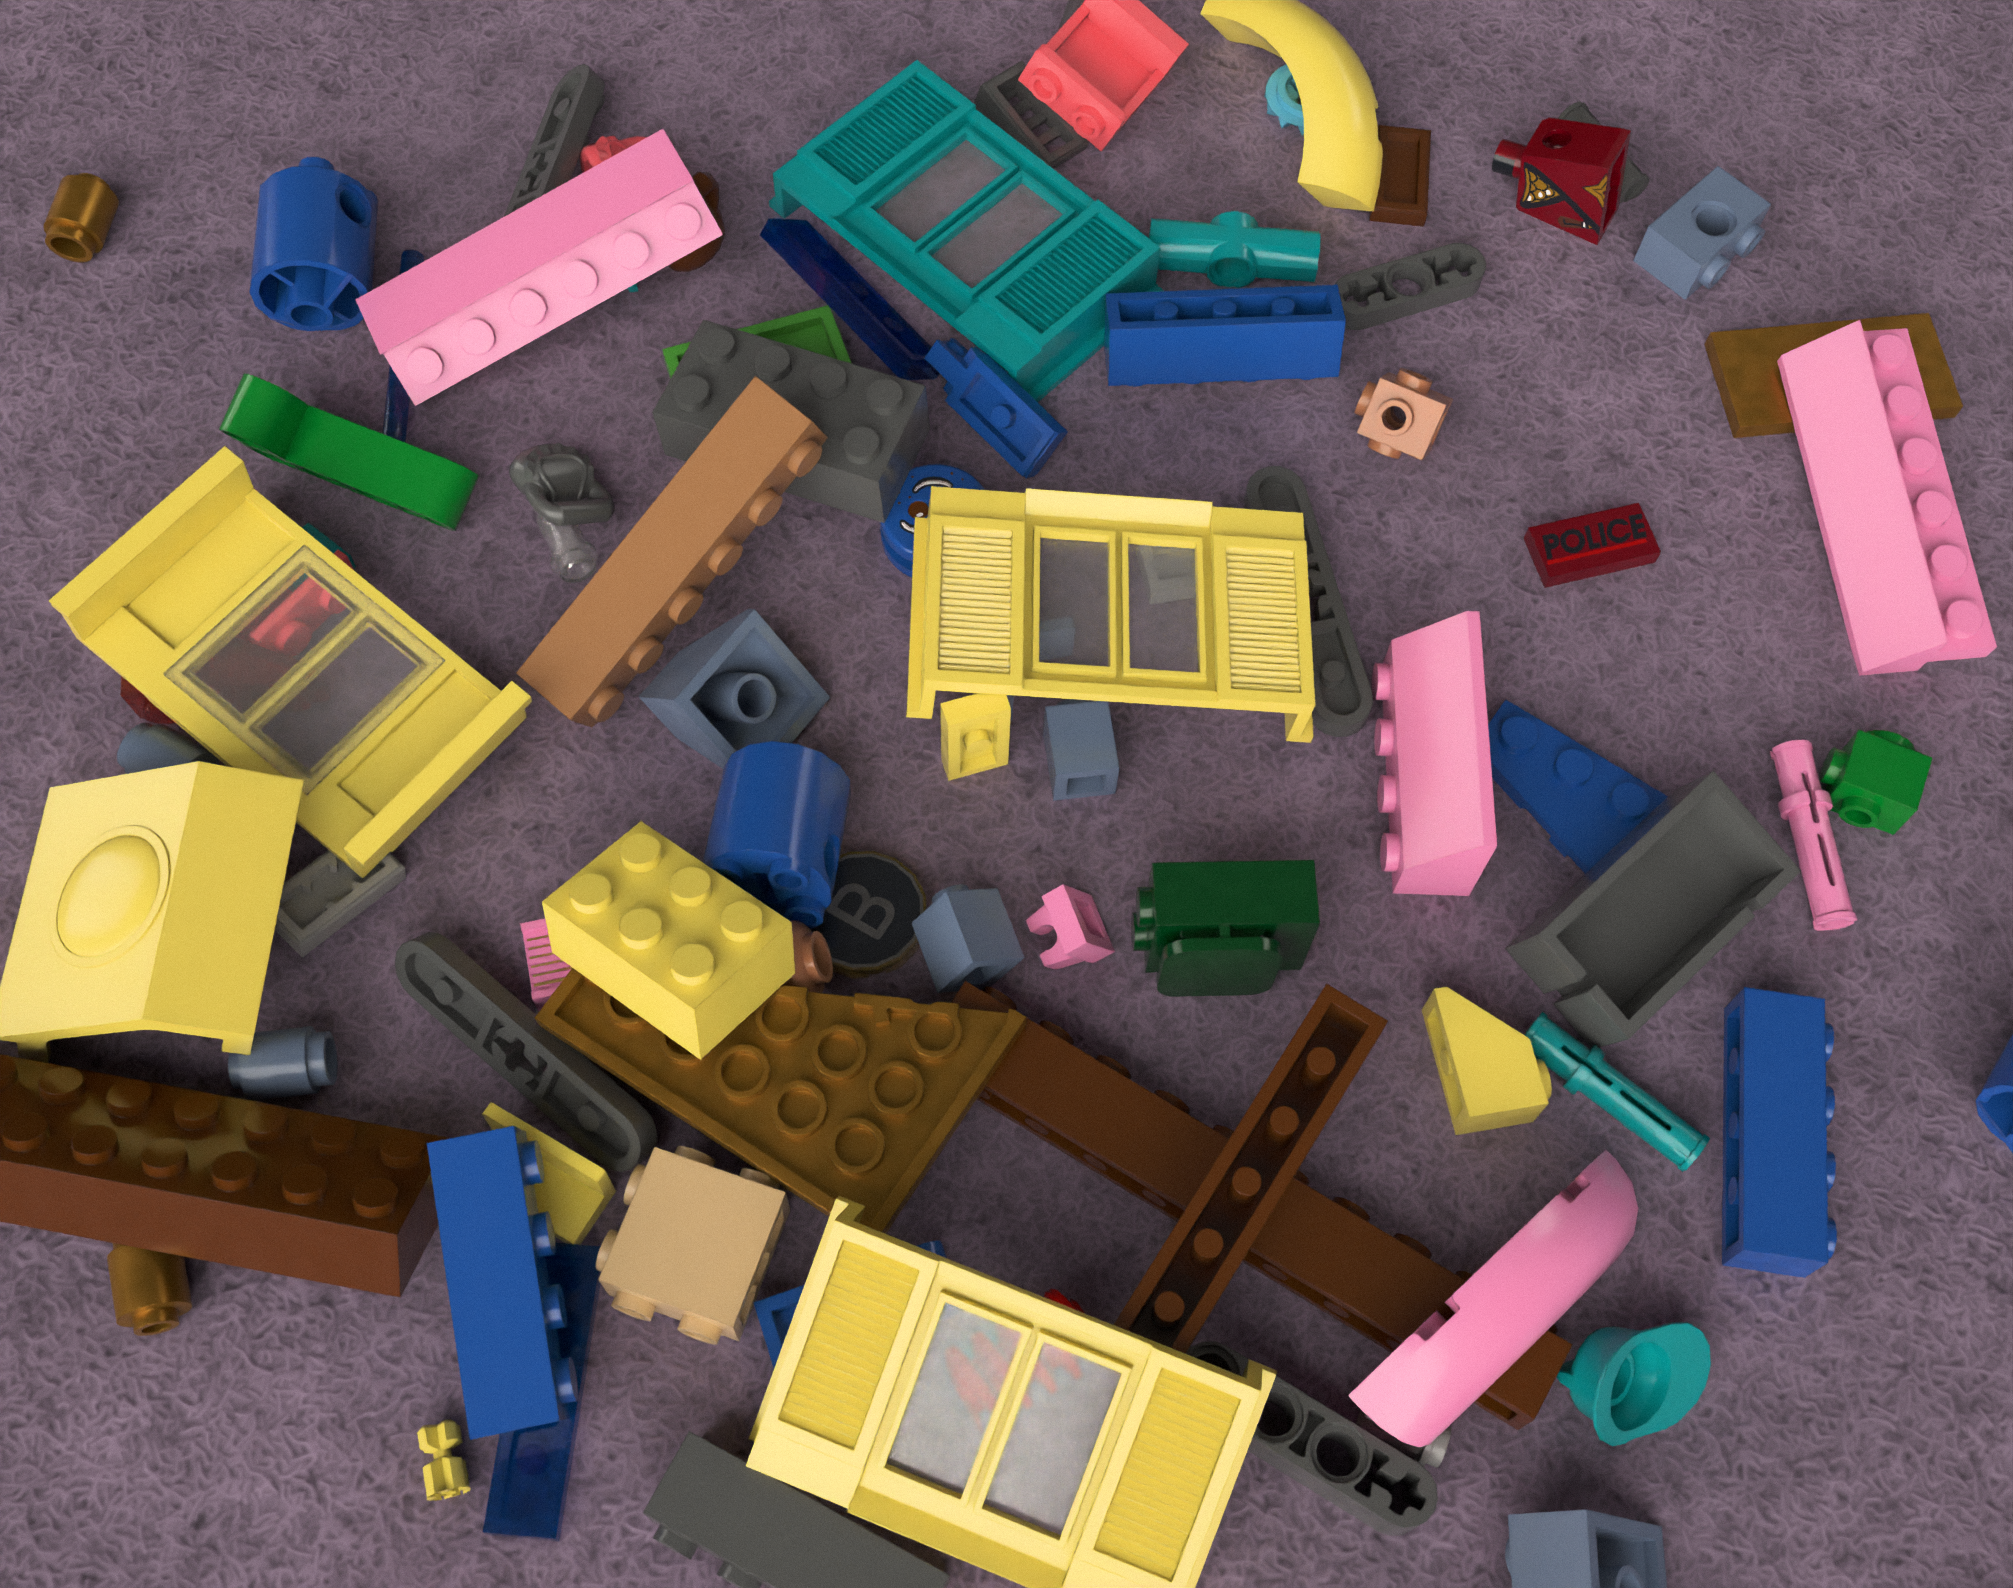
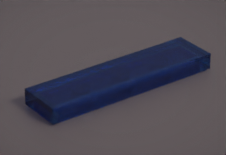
M768 218L760 236L897 377L905 380H934L939 376L940 373L924 359L931 346L807 220Z
M555 1242V1254L545 1256L549 1284H560L564 1295L567 1326L556 1330L561 1359L571 1357L574 1363L578 1383V1401L568 1403L570 1418L499 1434L483 1526V1533L486 1535L550 1541L560 1540L601 1284L598 1280L601 1271L596 1270L595 1267L601 1246Z

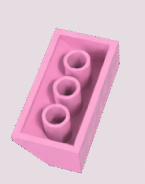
M1465 611L1392 639L1383 663H1375L1373 667V700H1383V718H1378L1375 726L1376 756L1386 757V775H1380L1377 804L1379 813H1389L1390 832L1383 833L1380 863L1382 871L1392 872V889L1395 894L1469 896L1497 847L1480 611Z

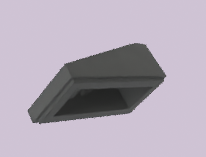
M1020 61L983 83L979 88L974 104L979 112L1055 169L1084 151L1089 143L1070 124L1044 102L1038 100L1027 87L1018 81L1026 67L1025 63ZM1017 97L1021 102L1012 107L1008 101ZM1029 110L1035 114L1026 121H1023L1020 117ZM1045 123L1050 129L1036 137L1032 130ZM1057 137L1066 142V144L1052 153H1049L1044 145Z

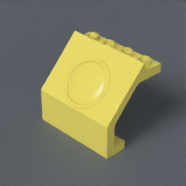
M197 761L50 787L0 984V1040L16 1042L19 1058L49 1063L51 1054L50 1040L136 1030H160L223 1039L222 1052L250 1055L304 780Z

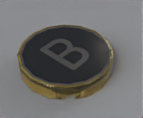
M875 851L846 852L840 855L832 901L825 910L822 924L816 928H811L812 932L818 931L825 938L832 957L833 972L852 979L869 978V974H879L883 971H886L887 974L902 967L920 947L912 922L926 910V895L916 875L896 858Z

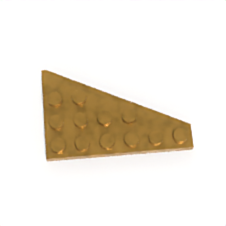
M574 968L570 970L535 1016V1020L542 1028L752 1167L765 1173L775 1182L828 1217L836 1198L841 1196L866 1206L860 1224L885 1234L1026 1026V1016L1012 1009H1009L1008 1013L964 1009L960 1008L959 1004L935 1002L927 1005L915 1003L909 998L855 993L854 997L808 992L806 987L785 985L776 990L700 1060Z

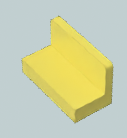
M974 693L973 695L940 703L941 760L948 781L1008 764L1011 707L1006 695Z
M490 1102L482 1115L491 1127V1130L516 1126L526 1131L527 1142L538 1141L545 1177L544 1183L534 1184L538 1213L548 1211L552 1220L554 1236L577 1250L616 1192L607 1172L587 1158Z

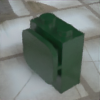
M1314 860L1152 863L1147 887H1137L1136 912H1132L1131 940L1133 951H1144L1145 973L1157 972L1158 992L1170 997L1256 995L1269 990L1273 986L1278 970H1301L1320 925Z

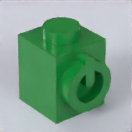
M1858 729L1842 749L1833 747L1829 751L1820 770L1819 780L1821 783L1827 784L1826 791L1830 793L1833 804L1830 811L1838 813L1844 822L1861 828L1874 827L1894 835L1918 810L1933 758L1917 752L1914 745L1907 738L1897 733L1885 730L1864 732Z

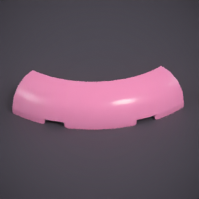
M1607 1150L1601 1153L1567 1188L1556 1195L1445 1302L1455 1313L1448 1321L1438 1311L1432 1314L1348 1395L1352 1401L1380 1428L1401 1442L1416 1447L1431 1444L1604 1274L1633 1237L1638 1205L1632 1181L1618 1161Z

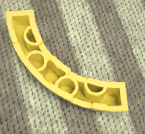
M1206 0L1200 14L1227 40L1263 48L1280 58L1282 57L1287 64L1298 89L1304 118V147L1297 182L1323 206L1374 212L1380 186L1383 158L1382 144L1378 139V124L1375 109H1378V103L1370 78L1360 58L1347 40L1323 16L1298 0Z

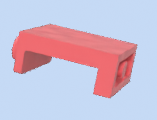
M1085 0L1047 44H1042L1035 51L1018 81L1027 87L1038 100L1044 102L1070 124L1081 137L1087 139L1102 152L1169 73L1189 43L1139 0Z

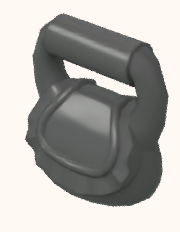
M560 443L537 445L521 452L509 466L510 478L518 490L526 496L530 505L539 515L555 526L607 522L615 512L612 495L602 484L594 479V466L590 462L588 455L579 453L575 447L564 446Z

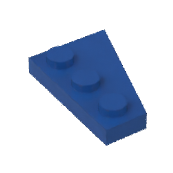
M1506 699L1488 724L1492 778L1520 809H1526L1551 836L1549 841L1564 858L1569 856L1585 874L1668 797Z

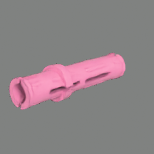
M1808 740L1787 741L1773 747L1770 755L1774 761L1783 797L1778 803L1781 818L1789 821L1799 861V869L1801 870L1813 917V929L1817 931L1842 929L1854 924V921H1857V917L1852 909L1841 866V859L1828 811L1833 807L1831 796L1828 791L1821 788L1812 753V743Z

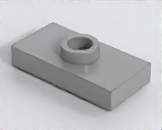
M328 850L284 883L275 931L303 958L406 879L405 867L389 852L362 878Z

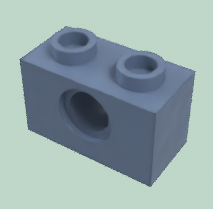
M1717 166L1648 226L1633 261L1686 300L1702 285L1707 289H1711L1726 273L1731 264L1730 260L1736 254L1741 258H1745L1755 249L1765 234V230L1760 225L1771 204L1724 169Z

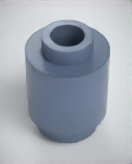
M144 722L136 725L123 738L117 752V762L121 767L125 768V774L197 761L219 765L218 758L210 751L164 724L152 725Z
M312 1026L255 1032L250 1055L229 1053L228 1071L232 1087L234 1089H242L247 1100L258 1101L317 1094L321 1086L334 1085L337 1079L338 1060L332 1033L330 1031L316 1032Z

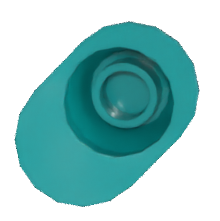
M1671 1322L1641 1331L1615 1326L1598 1328L1587 1336L1578 1349L1576 1357L1562 1365L1556 1378L1570 1389V1396L1575 1407L1593 1421L1599 1439L1610 1446L1625 1444L1632 1439L1667 1429L1678 1423L1698 1402L1706 1387L1711 1367L1710 1345L1703 1332L1688 1322Z

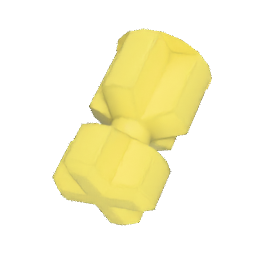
M444 1420L436 1425L422 1426L417 1432L419 1448L424 1453L433 1454L434 1457L432 1462L423 1467L427 1500H442L441 1496L447 1499L461 1495L460 1491H463V1494L470 1491L466 1461L462 1457L452 1456L451 1452L452 1449L463 1443L460 1425L456 1424L453 1420Z

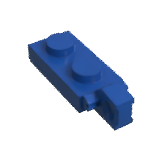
M955 338L945 341L936 340L924 359L947 380L943 387L948 395L945 402L1022 477H1034L1047 462L1068 431L988 354L983 353L977 347H971L967 350Z

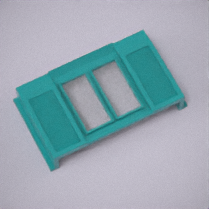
M918 60L914 61L798 149L795 157L773 173L775 196L769 200V207L785 219L804 205L1007 370L1008 374L1037 402L1104 347L1106 293L1164 291L1156 284L1160 246L1099 199L1093 200L976 109V105Z

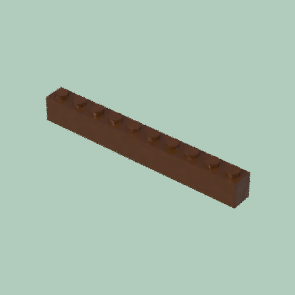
M967 981L963 983L951 1003L959 1004L960 1008L1002 1013H1008L1009 1009L1017 1010L1016 1004L999 990L989 986H985L980 990ZM1026 1017L1025 1028L977 1100L1178 1222L1234 1131L1222 1125H1214L1213 1128H1210L1190 1116L1189 1107L1178 1097L1159 1089L1155 1090L1154 1093L1132 1081V1075L1128 1069L1116 1060L1105 1055H1098L1095 1059L1073 1046V1038L1061 1027L1045 1020H1041L1037 1024ZM1299 1170L1243 1260V1263L1391 1353L1436 1311L1448 1321L1455 1313L1445 1302L1473 1275L1460 1270L1454 1274L1432 1261V1253L1419 1241L1400 1233H1396L1392 1237L1369 1223V1214L1352 1201L1342 1197H1334L1331 1200L1308 1186L1310 1183L1309 1179ZM1553 1324L1474 1404L1519 1431L1535 1420L1573 1344L1556 1335L1558 1329Z

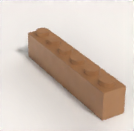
M755 376L516 674L571 721L592 728L598 722H604L609 719L621 706L624 700L622 692L636 674L646 672L660 658L664 649L662 642L677 624L686 623L698 611L703 602L702 593L716 575H724L737 563L743 551L742 543L754 528L765 525L775 516L783 501L781 495L796 477L805 476L817 464L822 454L821 446L828 437L809 418Z

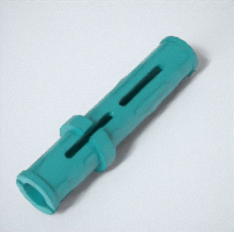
M1541 1012L1524 1033L1526 1037L1530 1038L1535 1058L1542 1059L1550 1070L1564 1079L1565 1082L1562 1087L1572 1095L1577 1091L1581 1092L1618 1120L1625 1128L1635 1133L1677 1165L1679 1170L1682 1172L1686 1171L1704 1150L1710 1137L1706 1134H1701L1660 1103L1654 1096L1644 1091L1603 1060L1606 1053L1596 1045L1591 1049L1587 1048L1547 1017L1548 1015Z

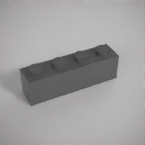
M690 1431L643 1511L644 1515L659 1525L652 1537L654 1540L689 1560L692 1559L697 1548H700L723 1561L716 1575L738 1588H760L762 1584L769 1588H947L950 1583V1575L781 1481L747 1467L745 1461Z

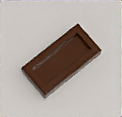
M1378 125V139L1382 144L1383 158L1380 186L1374 212L1370 211L1369 221L1424 227L1428 212L1431 130Z

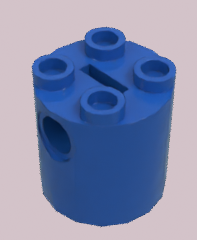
M306 157L299 162L298 167H290L275 172L263 182L259 189L249 290L255 306L270 319L287 327L303 331L344 330L356 326L364 318L355 299L372 291L378 213L377 196L372 191L366 189L359 181L336 171L331 162L319 157Z
M770 741L750 744L732 753L723 769L703 863L789 921L799 920L810 929L820 926L824 919L825 910L832 901L851 796L850 779L842 767L825 754L799 744Z

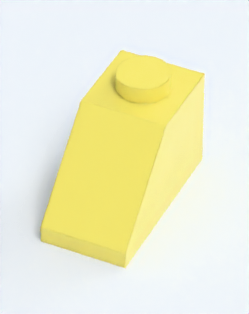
M1449 987L1435 988L1422 1008V1013L1455 1135L1534 1122L1549 1104L1548 1099L1551 1097L1552 1086L1548 1068L1542 1059L1536 1060L1530 1038Z

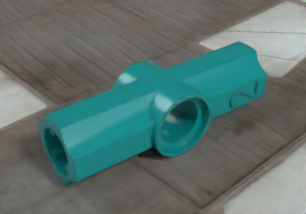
M1229 211L1218 214L1210 223L1151 218L1149 239L1161 247L1158 270L1207 273L1208 279L1217 286L1241 288L1253 282L1255 277L1315 282L1318 270L1321 233L1319 231L1259 227L1255 218L1249 214Z

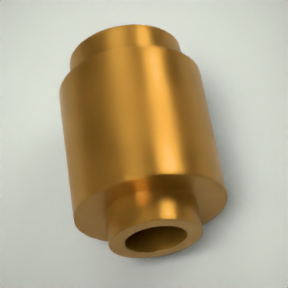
M88 173L67 175L61 179L43 226L47 234L45 243L58 256L74 262H88L92 259L94 253H99L102 250L119 205L116 194L103 179Z
M113 1243V1250L107 1255L116 1323L123 1327H133L134 1334L138 1336L159 1334L179 1325L178 1316L184 1315L192 1308L184 1256Z

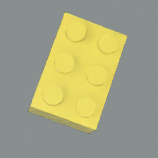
M642 821L542 901L552 953L700 1060L795 974L792 922Z

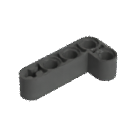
M1216 1341L1198 1343L1192 1346L1186 1353L1240 1376L1243 1375L1248 1362V1358ZM1275 1377L1266 1402L1277 1405L1284 1412L1287 1418L1286 1434L1271 1437L1262 1433L1256 1427L1248 1448L1249 1452L1383 1534L1389 1536L1403 1535L1425 1523L1435 1511L1438 1494L1437 1485L1429 1471L1420 1463L1281 1378ZM1334 1441L1346 1449L1350 1457L1348 1475L1334 1476L1321 1468L1316 1452L1319 1442ZM1371 1463L1376 1465L1377 1471L1368 1478L1373 1483L1361 1491V1493L1356 1491L1354 1486L1367 1474ZM1397 1482H1400L1407 1487L1404 1500L1413 1507H1407L1396 1514L1389 1508L1392 1502V1495L1385 1489H1389Z

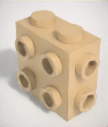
M677 1146L675 1152L671 1153L654 1147L647 1165L638 1164L629 1178L623 1200L624 1204L629 1205V1208L619 1231L611 1229L601 1244L595 1266L596 1270L601 1271L598 1280L607 1294L614 1297L611 1306L624 1314L644 1321H651L654 1312L680 1320L677 1330L681 1333L713 1345L718 1344L721 1335L740 1341L753 1308V1302L757 1298L790 1213L786 1192L778 1190L780 1184L765 1173L743 1168L738 1176L714 1168L715 1160L712 1157L693 1148Z

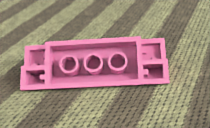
M661 129L355 300L380 355L384 354L412 402L417 406L723 234L664 129Z
M1858 320L1781 355L1777 363L1859 676L1918 671L1924 664L1933 661L1987 657L1997 648L1908 329L1863 331L1861 321Z

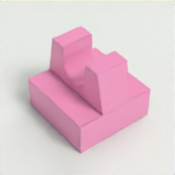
M1062 884L1041 896L1044 905L1026 920L1032 933L1043 935L1055 929L1057 934L1055 945L1040 954L1044 967L1060 969L1083 961L1094 963L1115 952L1092 895Z

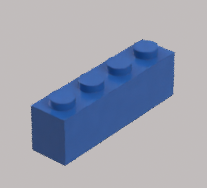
M1338 285L1106 293L1104 353L1108 386L1127 385L1137 387L1146 384H1199L1202 382L1223 381L1255 382L1258 380L1274 379L1311 380L1315 378L1339 377L1346 319Z
M1744 987L1724 1008L1723 1266L1805 1278L1826 1265L1835 1251L1837 1228L1834 1219L1828 1217L1827 1194L1833 1186L1836 1174L1835 1156L1833 1152L1827 1151V1126L1833 1118L1835 1095L1833 1088L1826 1086V1062L1832 1054L1834 1030L1830 1023H1825L1824 998Z
M510 1126L427 1143L469 1439L482 1438L570 1418L568 1403L578 1401V1383L573 1360L571 1357L561 1359L556 1329L567 1326V1314L560 1284H549L545 1256L554 1255L556 1245L549 1212L538 1213L534 1184L544 1183L545 1178L543 1159L538 1141L527 1142L526 1131L516 1126Z

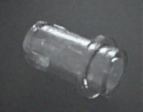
M538 515L537 525L552 554L549 563L553 573L569 583L581 582L592 576L596 570L598 554L595 546L585 541L579 525L555 526L541 515Z

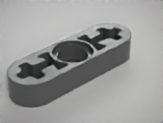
M1452 243L1342 276L1335 285H1338L1346 319L1345 328L1362 330L1473 296L1478 291L1486 270L1484 256L1471 245ZM1449 266L1455 267L1456 270L1448 272ZM1468 271L1467 276L1462 277L1460 272ZM1399 279H1409L1416 282L1421 287L1422 292L1416 295H1404L1398 292L1392 283ZM1440 279V280H1439V283H1438V286H1437V285L1435 284V280ZM1377 287L1380 288V292H1379V293H1375ZM1348 296H1353L1356 300L1346 302ZM1367 301L1365 307H1359L1357 303Z

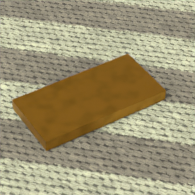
M1921 313L1710 332L1704 345L1733 438L1795 433L1777 363L1781 355L1858 320L1861 321L1863 331L1908 329L1933 420L1955 418L1962 409L1963 404L1930 314Z

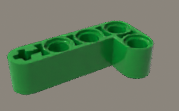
M246 373L242 375L219 427V430L271 460L451 531H456L479 478L478 474L460 464L310 406L283 388Z

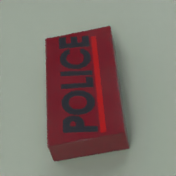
M1639 503L1528 527L1523 538L1544 588L1655 563L1661 553Z

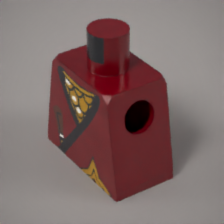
M1549 117L1540 122L1527 145L1502 139L1493 158L1492 171L1519 179L1516 208L1519 211L1598 245L1619 209L1631 130Z

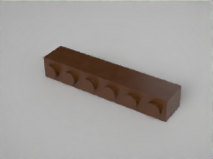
M1326 983L1115 1321V1326L1186 1354L1364 1064L1387 1025L1388 1020ZM1112 1370V1371H1114L1115 1373H1117L1118 1375L1121 1376V1373H1120V1372H1117V1371H1115V1370Z

